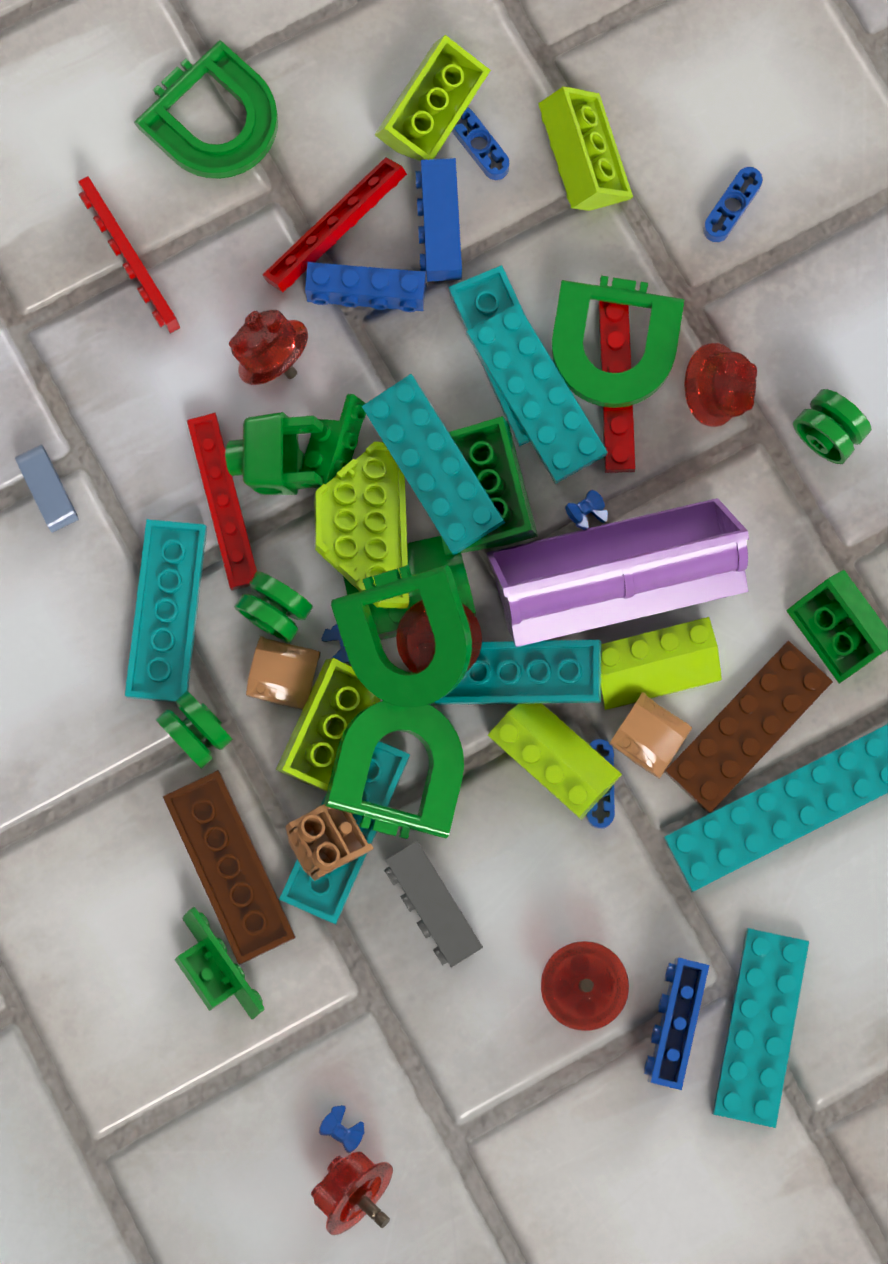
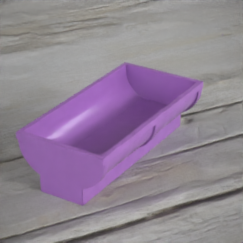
M718 498L486 553L495 576L507 628L516 647L749 592L745 573L748 566L746 540H749L748 530Z

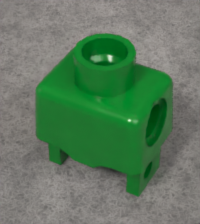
M284 412L246 418L243 422V439L229 440L226 445L225 458L230 475H243V482L260 495H297L298 489L321 487L323 485V478L314 471L300 472L303 468L304 453L299 447L298 434L323 432V423L314 415L289 417Z

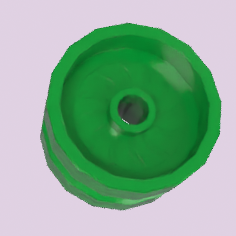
M821 389L810 402L811 409H804L794 420V430L800 439L819 456L835 464H844L854 452V445H860L871 432V425L859 408L847 398L835 391Z
M257 571L249 586L258 597L251 594H242L234 608L259 629L282 641L291 643L299 630L296 623L289 617L296 620H306L313 609V605L289 586L268 574Z
M186 691L176 700L177 707L186 718L181 721L172 710L166 709L156 721L202 769L213 759L210 750L202 743L206 738L219 750H223L233 739L221 727L222 722L204 703L200 704Z

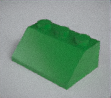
M845 570L826 579L786 610L839 684L888 650L887 627Z

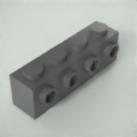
M418 841L386 859L389 867L384 869L393 886L398 882L405 892L400 896L409 912L415 909L421 920L417 922V925L426 939L430 936L434 939L437 947L433 951L442 966L448 962L452 968L483 948Z

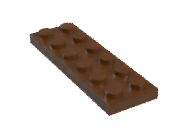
M788 640L664 773L710 814L833 681Z
M217 770L162 796L238 964L241 965L295 939L296 936L220 771Z

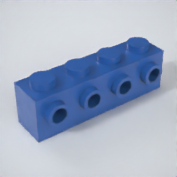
M456 158L421 160V171H415L416 189H422L423 197L417 198L418 216H424V226H418L419 244H425V254H420V270L426 272L427 282L462 280Z
M308 262L305 285L307 302L317 305L337 304L345 307H371L377 310L424 311L425 271Z
M679 957L675 958L674 964L668 963L665 974V981L669 982L667 994H661L658 1005V1012L662 1013L660 1025H654L651 1036V1043L655 1044L653 1056H647L644 1067V1074L648 1075V1082L682 1090L710 965Z

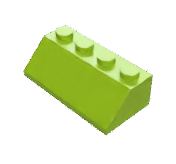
M447 35L442 36L432 45L374 135L397 153L418 161L434 159L491 70Z
M562 86L539 102L538 105L542 114L541 119L546 127L550 139V147L554 152L558 164V172L562 177L567 192L566 197L571 208L591 211L633 198L600 93Z
M710 617L601 644V698L605 710L636 703L642 692L652 699L722 680L718 645Z
M335 658L325 660L276 767L277 771L327 792L338 745L344 730L359 712L381 700L360 682L351 666Z
M542 703L517 704L488 734L493 742L580 820L587 815L622 776L615 767Z

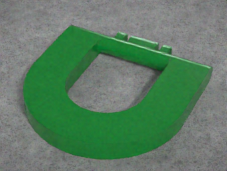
M219 40L194 65L187 59H184L180 64L186 70L185 72L177 66L161 81L166 90L157 85L153 91L159 98L134 121L136 127L181 168L194 175L213 179L233 177L256 166L271 149L278 129L276 103L269 86L259 74ZM206 73L210 74L243 105L247 113L246 123L241 133L233 140L223 144H208L199 140L167 111Z
M602 275L600 286L562 280L552 336V358L569 389L589 403L611 408L637 404L657 392L667 380L675 361L685 299L647 293V282H641L640 289L637 291L635 290L636 281L613 277L612 286L607 285L609 277ZM590 299L651 309L644 355L632 369L621 373H608L595 367L587 358L583 340Z
M409 565L400 567V574L398 568L374 575V580L372 576L363 579L366 590L331 601V607L353 671L360 682L372 694L387 703L401 707H420L431 704L455 689L468 669L472 652L471 631L452 571L448 565L415 575L411 574ZM419 590L434 634L435 654L425 670L408 672L396 667L387 658L369 605Z
M380 701L366 707L351 720L342 734L324 805L362 816L360 827L369 829L372 819L371 830L396 836L398 827H400L399 838L408 839L410 829L446 839L450 833L464 772V754L456 730L440 711L429 704L420 707H401ZM393 731H403L414 735L424 745L428 754L429 768L418 815L362 800L374 749L385 735Z

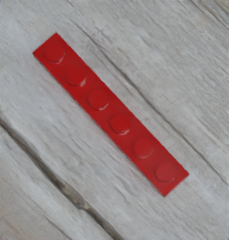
M385 157L262 274L265 280L281 292L292 286L307 270L308 262L316 263L371 208L375 207L391 189L398 185L407 175L404 168Z
M89 176L78 181L82 192L78 194L87 209L92 207L97 214L93 217L101 233L107 231L111 239L107 241L116 256L121 254L126 261L122 266L130 280L136 278L139 282L140 287L136 289L145 304L148 302L152 303L155 310L151 313L160 328L165 325L170 334L178 330L180 326L177 318Z
M599 301L601 370L608 373L628 371L631 369L629 305ZM633 405L616 408L602 407L604 447L608 452L607 456L604 457L605 473L635 472Z
M216 413L188 419L187 424L231 591L248 587L257 572L233 476L230 475L227 469L226 449Z

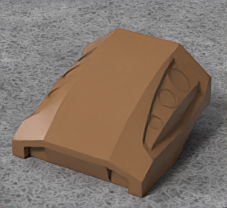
M260 636L248 677L246 695L274 704L303 710L311 693L321 652Z
M642 692L609 744L632 762L660 779L692 727Z
M324 804L285 826L292 850L303 870L314 881L374 849L371 843H367L352 813L330 808Z

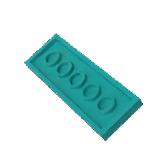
M503 265L448 287L450 296L466 331L517 303L522 309ZM478 355L518 446L529 443L528 437Z
M518 303L466 331L468 339L555 484L607 456L606 448Z
M409 374L362 406L453 555L458 554L505 523L412 374Z
M146 519L125 689L126 698L176 703V700L188 691L207 526L204 524Z
M553 640L535 642L519 647L515 646L514 641L472 642L470 663L461 682L449 694L429 705L601 703V641ZM419 643V672L425 670L433 660L435 654L433 643Z
M379 741L372 755L362 800L388 807L410 758V754ZM352 814L367 843L372 844L377 831L371 830L373 820L371 819L369 829L360 827L362 816ZM368 853L333 870L316 881L303 870L297 859L279 900L336 925Z
M747 928L713 1115L776 1128L809 941Z

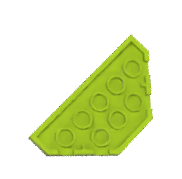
M374 441L356 460L353 459L338 471L331 481L319 487L315 491L314 496L315 550L359 591L366 590L363 583L364 578L372 576L374 580V575L397 568L400 574L399 568L408 565L405 476L384 442ZM409 593L373 604L376 607L408 608Z

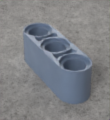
M41 444L16 456L15 460L51 533L78 521V515L43 445Z

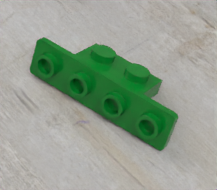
M347 394L340 420L318 419L323 423V432L311 433L304 456L303 467L300 472L314 471L323 478V484L326 485L336 476L338 471L352 461L354 450L358 444L361 426L366 416L362 408L366 404L354 394Z
M195 907L191 908L182 919L198 943L177 956L175 959L176 963L209 1011L235 995L248 1016L253 1020L265 1010L260 994L255 989H251L245 980L242 968L237 963H233L228 956L226 945L220 938L215 937L210 929L207 917L203 913L198 912Z

